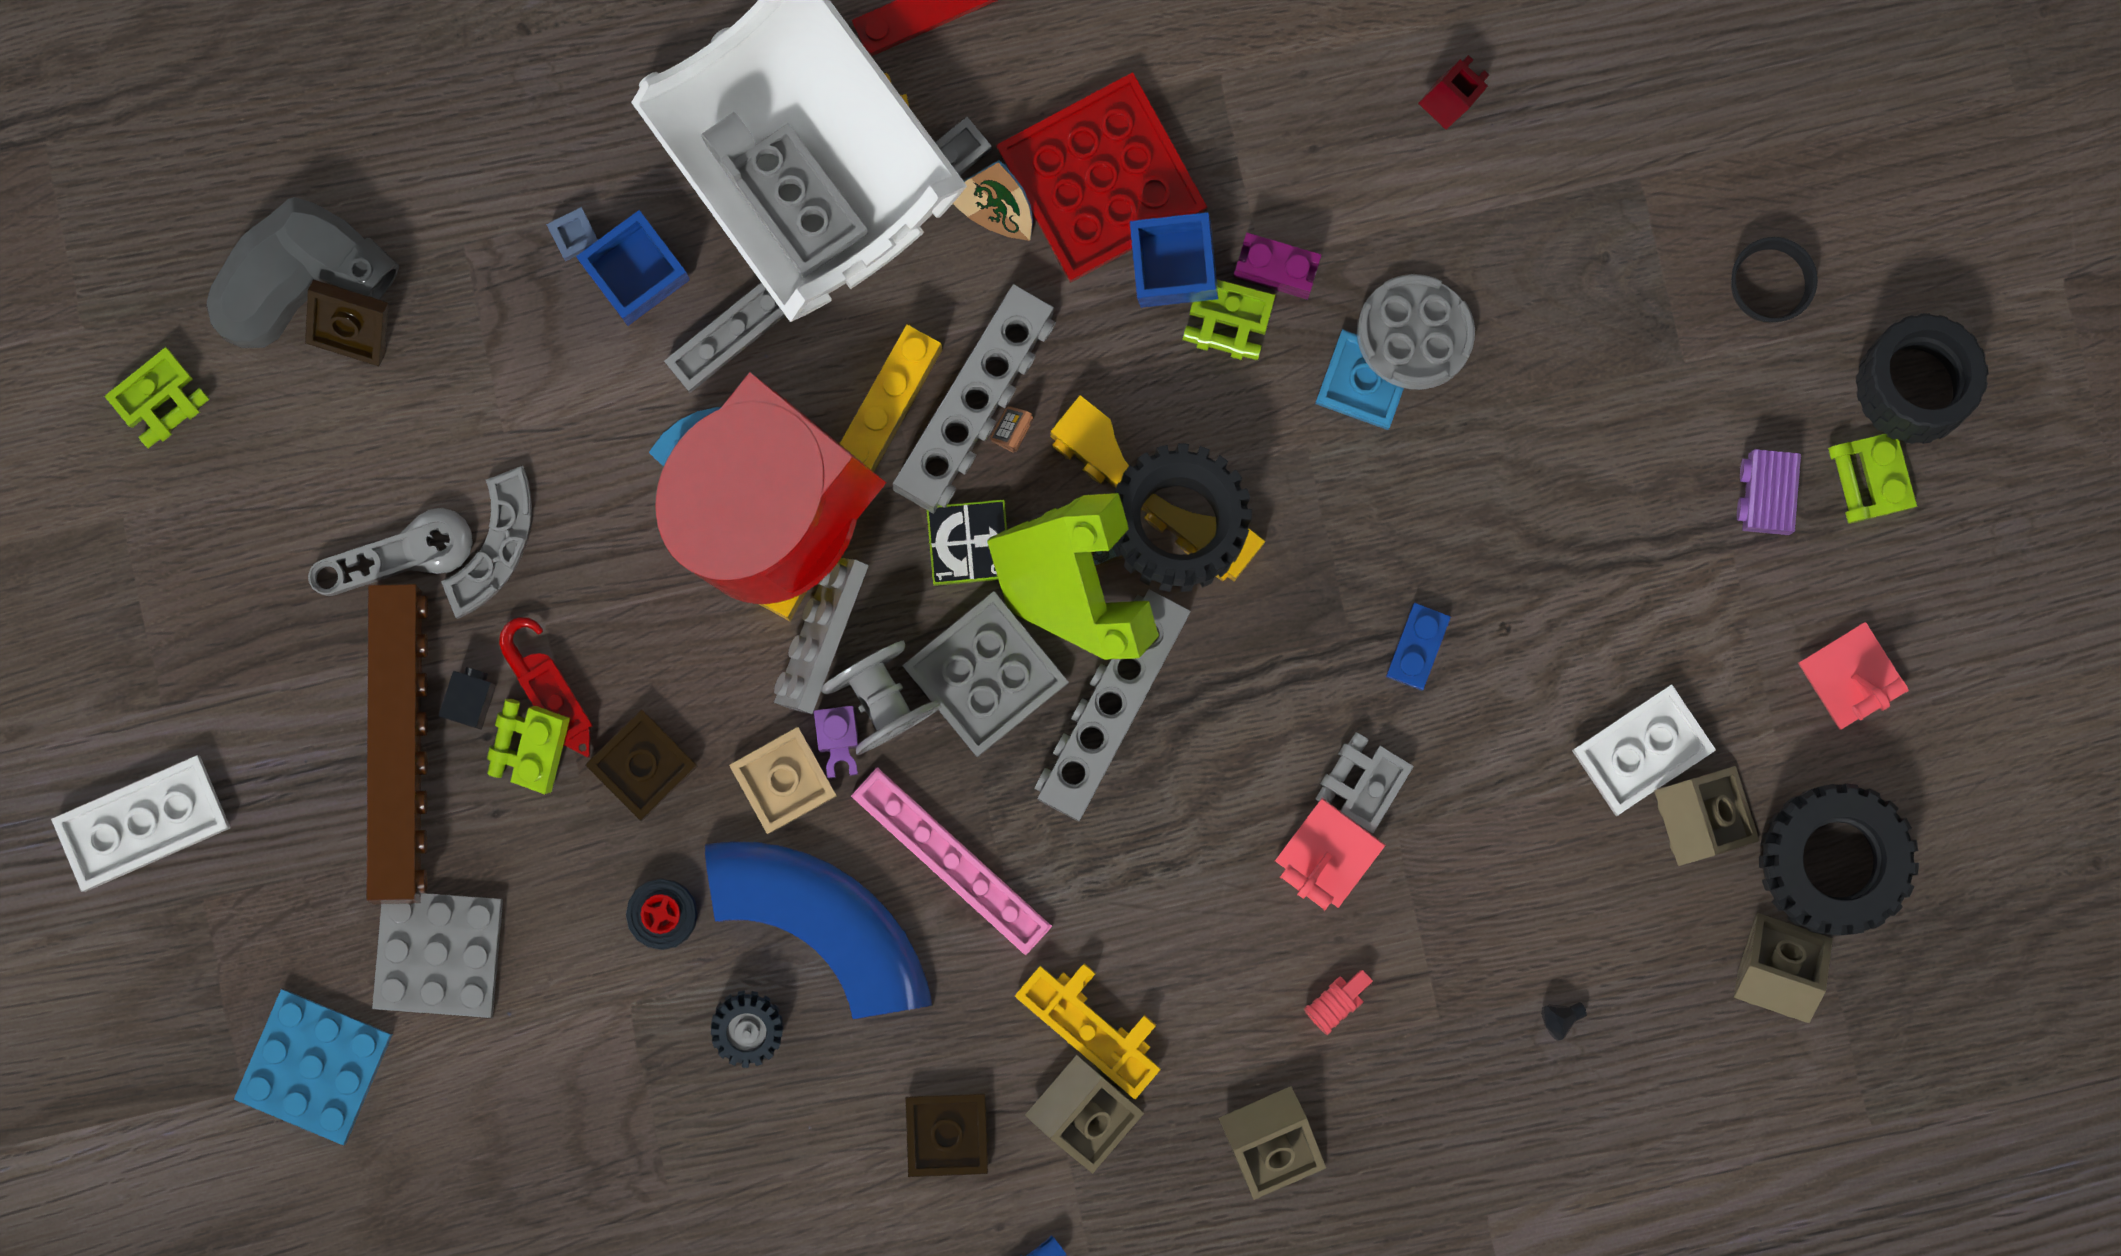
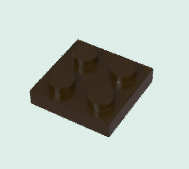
M313 279L307 295L305 344L380 366L385 356L388 303Z
M642 709L585 764L641 822L698 767Z
M985 1094L905 1097L908 1177L988 1174Z

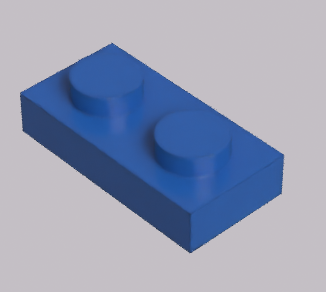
M1414 603L1386 677L1423 691L1451 616Z

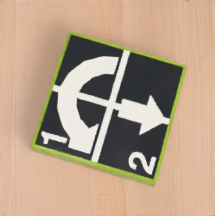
M1005 500L947 505L945 508L938 506L934 514L927 510L933 586L998 580L987 540L1007 530Z

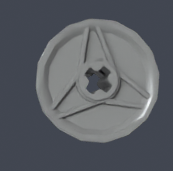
M904 640L885 647L852 665L826 682L821 689L822 693L830 694L851 685L862 704L858 707L860 712L866 711L877 731L857 745V755L863 754L891 740L942 707L938 702H931L910 711L900 693L903 689L902 685L894 683L884 666L904 651Z

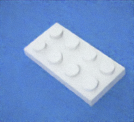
M198 755L51 819L81 892L91 890L230 829L203 761Z

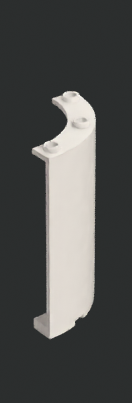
M758 0L733 26L717 32L709 45L664 72H653L644 77L639 83L640 89L631 102L790 322L831 302L832 298L829 296V293L845 283L852 289L889 263L924 233L920 226L932 214L936 218H940L967 187L830 0ZM733 112L745 124L756 145L789 123L865 225L868 234L803 278L712 155L701 134ZM765 154L759 158L757 166L763 171H771L777 167L779 159L773 154ZM788 184L780 190L779 196L788 202L795 201L800 197L802 190L797 185ZM816 214L807 216L802 222V227L809 232H816L824 225V219Z

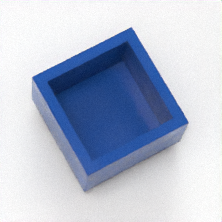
M640 210L576 256L627 326L690 281L684 268Z
M1208 212L1130 221L1136 292L1141 308L1219 299L1212 227Z

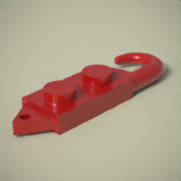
M518 617L512 619L503 627L500 633L499 645L503 656L533 706H538L570 718L563 745L590 758V728L593 727V724L555 662L548 655L541 653L531 654L523 658L514 643L513 637L518 629L528 627L537 634H541L543 632L542 627L531 618ZM582 744L586 745L585 751L580 750Z

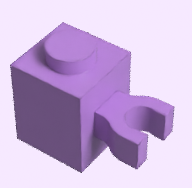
M854 706L815 710L814 718L818 750L821 753L830 752V759L826 766L827 778H836L834 768L839 761H845L849 764L850 776L858 775L857 764L849 749H854L860 744Z

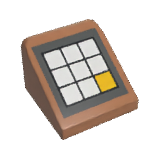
M1007 407L997 423L990 440L1012 453L1017 452L1033 422L1032 413L1014 407Z

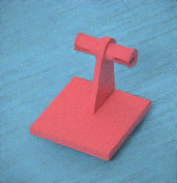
M1866 622L1798 663L1839 730L1858 719L1863 720V718L1878 709L1886 710L1890 707L1891 701L1909 691Z
M1321 798L1276 858L1275 862L1285 868L1280 878L1299 891L1297 895L1303 899L1307 896L1325 911L1331 903L1337 908L1340 907L1386 844Z

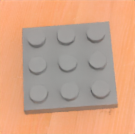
M994 591L902 665L930 701L940 703L942 707L939 709V712L977 758L1069 684Z
M421 893V903L381 904L372 1009L493 1018L503 899Z

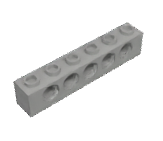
M1012 285L893 482V491L933 514L939 505L944 508L948 505L956 491V487L951 484L959 472L964 475L967 473L977 455L971 452L978 439L984 442L987 440L996 424V421L992 419L993 414L998 406L1006 408L1016 391V388L1012 386L1013 381L1018 373L1025 375L1036 357L1031 351L1037 341L1045 342L1056 324L1055 321L1051 320L1054 307L1018 286ZM1012 327H1020L1026 331L1028 337L1021 343H1013L1007 339L1006 332ZM992 360H1001L1007 365L1008 370L1001 376H993L987 372L986 365ZM972 393H981L987 398L988 403L982 409H972L967 405L966 398ZM952 426H961L967 431L968 436L964 441L954 443L947 438L946 431ZM941 459L947 464L948 470L941 476H933L927 472L925 467L929 461Z
M1148 589L1145 597L1137 594L1134 601L1150 602L1159 634L1158 640L1140 658L1132 659L1139 664L1140 674L1132 680L1122 678L1118 673L1117 667L1125 659H1111L1108 667L1103 664L1099 665L1090 682V685L1096 687L1089 701L1081 699L1071 718L1078 722L1071 736L1063 733L1053 752L1054 755L1059 757L1052 771L1047 768L1044 769L1034 788L1040 791L1037 798L1038 801L1080 822L1191 612ZM1112 693L1121 699L1122 708L1118 713L1108 715L1102 712L1099 707V700L1105 694ZM1088 728L1098 729L1103 735V744L1097 749H1087L1081 743V734ZM1078 763L1084 768L1085 777L1082 782L1076 785L1065 782L1062 777V770L1067 764Z

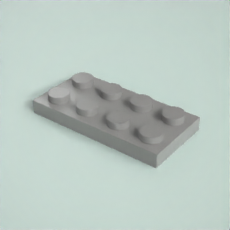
M841 558L831 572L818 583L819 586L814 599L811 598L804 608L802 619L805 622L801 633L795 636L790 645L788 656L791 659L786 672H782L776 681L774 693L777 696L774 703L789 709L809 714L813 713L869 565L854 559Z

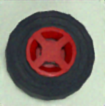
M666 879L647 881L637 888L629 899L626 910L628 929L635 939L648 948L659 950L675 948L686 941L695 929L698 916L695 900L688 889L676 881Z

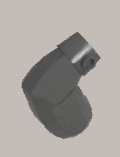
M293 197L285 201L268 217L253 226L240 238L211 285L206 308L212 327L225 341L240 348H265L280 338L298 308L307 301L308 289L313 279L380 300L397 276L399 265L371 238L364 239L345 220L315 203Z

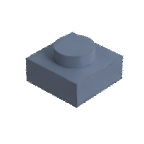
M582 207L546 224L565 262L576 257L598 240Z

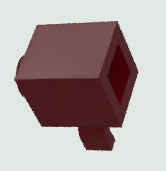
M1469 55L1463 60L1457 61L1418 102L1445 130L1460 118L1488 87L1484 81L1488 78L1489 74L1485 70L1479 75L1475 74L1469 68V65L1474 60Z

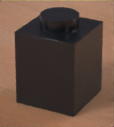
M466 667L464 674L453 671L439 716L482 730L496 685L486 681L488 674L479 670Z

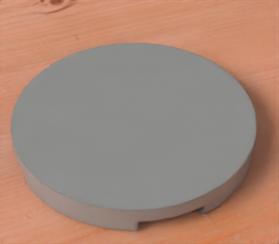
M1409 274L1384 282L1382 286L1369 296L1359 315L1357 340L1366 363L1382 379L1406 389H1429L1449 381L1464 367L1473 349L1475 325L1467 303L1462 301L1453 290L1442 284L1441 280L1426 275Z

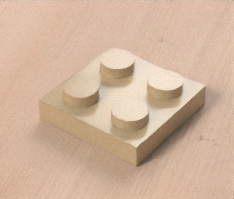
M799 727L729 765L768 835L837 797Z

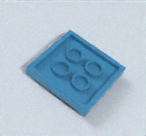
M281 989L234 1100L338 1144L346 1145L393 1034Z

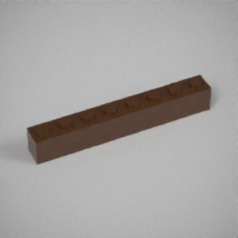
M416 584L368 585L366 900L372 904L421 903V893L427 892L426 869H421V854L427 853L428 839L427 831L421 830V814H427L428 798L426 790L421 791V775H427L428 757L426 751H421V736H427L428 717L426 712H421V697H427L428 677L427 673H421L422 658H427L428 637L427 634H422V619L428 618L427 595H422V591Z

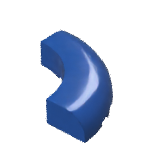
M735 841L705 844L706 868L716 922L735 920L765 923L785 930L803 940L828 963L837 976L849 1002L853 1019L933 1006L926 976L906 933L874 894L853 877L832 864L810 854L784 846L760 842Z

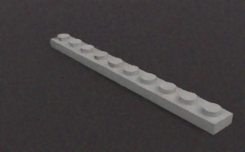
M968 117L935 142L959 176L992 150L991 144ZM761 282L664 360V362L688 392L691 393L783 319L785 314Z

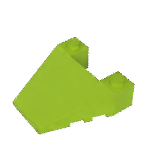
M1119 493L1083 495L1074 499L1068 505L1059 509L1054 508L1045 512L1043 516L1030 522L1025 521L987 540L1007 608L1013 614L1104 660L1140 658L1159 636L1149 601L1105 602L1091 552L1110 551L1129 530Z

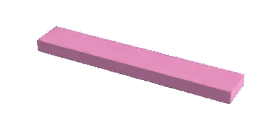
M878 767L851 795L855 801L1023 954L1027 955L1052 928V925Z

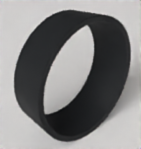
M1781 237L1762 238L1748 245L1737 257L1731 277L1732 294L1739 308L1751 318L1769 323L1790 320L1806 310L1815 296L1818 283L1815 264L1807 251L1799 244ZM1761 250H1777L1786 253L1798 263L1804 275L1805 290L1800 303L1792 312L1780 318L1764 317L1753 312L1744 304L1737 291L1735 279L1740 265L1748 256Z

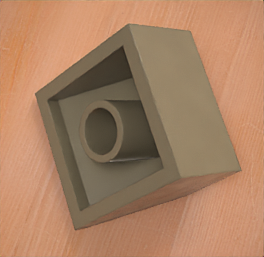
M1736 766L1654 790L1658 801V810L1663 817L1670 839V848L1675 855L1678 866L1760 841Z
M1757 913L1738 969L1734 998L1810 1023L1826 992L1833 938Z
M1076 1055L1025 1116L1053 1142L1093 1174L1144 1113Z
M1292 1086L1219 1118L1253 1200L1326 1169L1307 1117Z

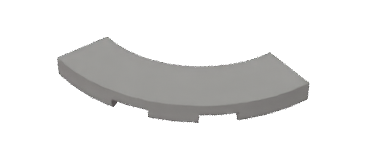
M523 466L486 480L491 499L490 528L481 550L477 552L474 558L462 570L450 578L441 581L457 619L473 612L496 595L509 580L523 556L528 542L532 518L531 492Z

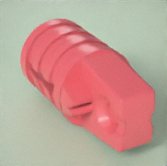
M1360 970L1348 982L1339 976L1329 985V989L1325 990L1319 998H1316L1310 1006L1307 1005L1304 1011L1324 1034L1328 1035L1332 1032L1331 1029L1333 1027H1336L1350 1012L1353 1013L1364 1003L1358 995L1373 980L1364 970Z

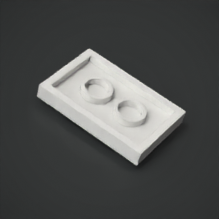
M1670 685L1572 751L1615 816H1618L1654 792V790H1657L1716 751V749L1673 685Z

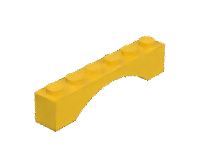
M1080 395L1051 430V438L1055 440L1052 446L1070 460L1075 456L1086 464L1082 470L1099 484L1106 480L1116 488L1129 465L1123 458L1115 439L1111 419ZM1152 494L1141 508L1147 513L1144 519L1161 533L1168 529L1178 537L1175 544L1187 554L1201 550L1215 536L1216 517L1186 511L1171 505L1156 494ZM1248 528V536L1237 560L1233 561L1229 570L1221 578L1219 575L1216 577L1222 581H1225L1228 577L1235 582L1262 548L1265 541Z

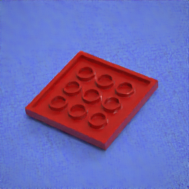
M1133 72L996 145V149L1008 170L1023 187L1030 202L1032 214L1070 283L1132 250L1130 221L1198 214L1207 210L1206 203Z

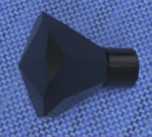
M1581 1002L1570 1007L1549 1004L1542 1007L1541 1012L1546 1029L1557 1041L1566 1037L1577 1020L1587 1016L1586 1009Z

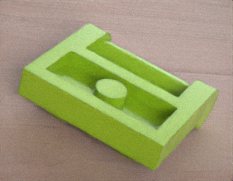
M1882 434L1828 448L1831 460L1835 459L1849 510L1845 512L1848 524L1917 507L1898 439L1894 440L1888 437L1887 434ZM1859 454L1873 504L1871 506H1863L1851 455Z

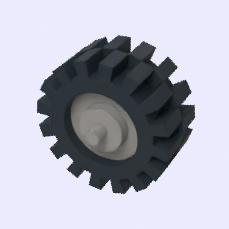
M745 990L738 991L737 996L732 997L730 994L725 997L723 1004L719 1003L716 1007V1012L713 1014L711 1021L712 1044L714 1049H718V1055L722 1059L725 1057L729 1059V1064L735 1066L736 1062L742 1063V1068H749L750 1063H755L756 1066L763 1064L765 1058L770 1060L774 1056L775 1049L778 1050L781 1044L783 1032L782 1016L779 1015V1009L776 1004L772 1005L770 998L766 995L762 998L758 996L756 991H751V994H745Z

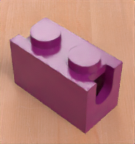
M1246 232L1233 278L1308 300L1321 254Z

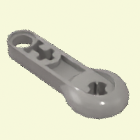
M445 508L429 509L418 515L398 535L314 563L308 574L309 584L312 589L321 595L334 596L410 570L434 574L451 572L460 567L470 554L473 544L471 529L466 520L455 511ZM436 531H440L444 536L449 535L450 538L449 543H444L447 547L442 551L436 546H430L429 543L430 538L435 539L432 534ZM363 555L368 560H374L375 565L369 567V575L365 576L361 571L348 573L352 581L346 583V572L340 565V562L346 560V566L351 568L360 564L359 557ZM325 567H332L338 573L337 583L329 589L321 588L317 583V575Z

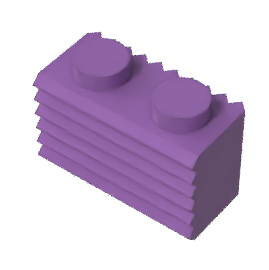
M1755 449L1749 453L1748 459H1742L1740 482H1746L1745 498H1739L1737 505V521H1743L1742 531L1791 535L1795 532L1801 454Z

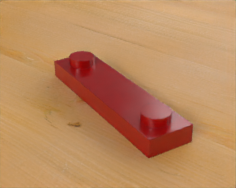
M895 0L853 19L852 24L860 42L872 57L998 0Z

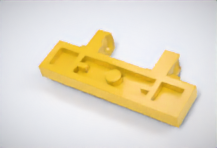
M1084 963L1072 978L1063 972L1056 979L1040 965L1016 993L1015 997L1133 1099H1136L1161 1070L1158 1065L1145 1055L1151 1047L1144 1040L1156 1027V1024L1144 1014L1129 1033L1123 1027H1120L1117 1031L1084 1003L1088 998L1081 991L1096 974L1095 971Z

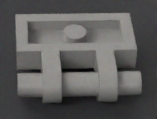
M1355 732L1349 744H1343L1338 754L1341 757L1330 775L1325 774L1320 782V785L1323 787L1315 800L1319 802L1323 798L1331 804L1336 795L1342 797L1346 802L1340 811L1373 834L1414 766L1381 746L1378 747L1372 759L1362 754V751L1369 740ZM1355 764L1364 769V772L1354 789H1352L1343 782Z

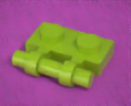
M1217 279L1219 299L1192 302L1189 315L1204 318L1202 329L1186 325L1183 340L1197 344V348L1208 351L1210 347L1231 353L1232 358L1242 360V357L1258 360L1262 345L1247 342L1249 331L1265 335L1275 295ZM1218 322L1237 327L1236 338L1213 333L1215 323Z
M167 347L104 396L129 427L133 428L142 420L147 423L150 428L138 438L148 449L159 440L164 442L172 435V429L187 417L190 420L200 413L198 408L210 400L201 388H198L190 396H186L182 388L192 381L193 378ZM171 397L177 406L160 419L154 410Z
M507 698L504 701L502 712L497 713L495 726L498 727L495 743L488 750L487 759L490 763L487 774L492 777L502 778L505 765L514 767L511 783L544 795L551 793L570 718L538 706L529 707L526 718L518 716L520 702ZM514 731L522 734L518 752L509 749Z

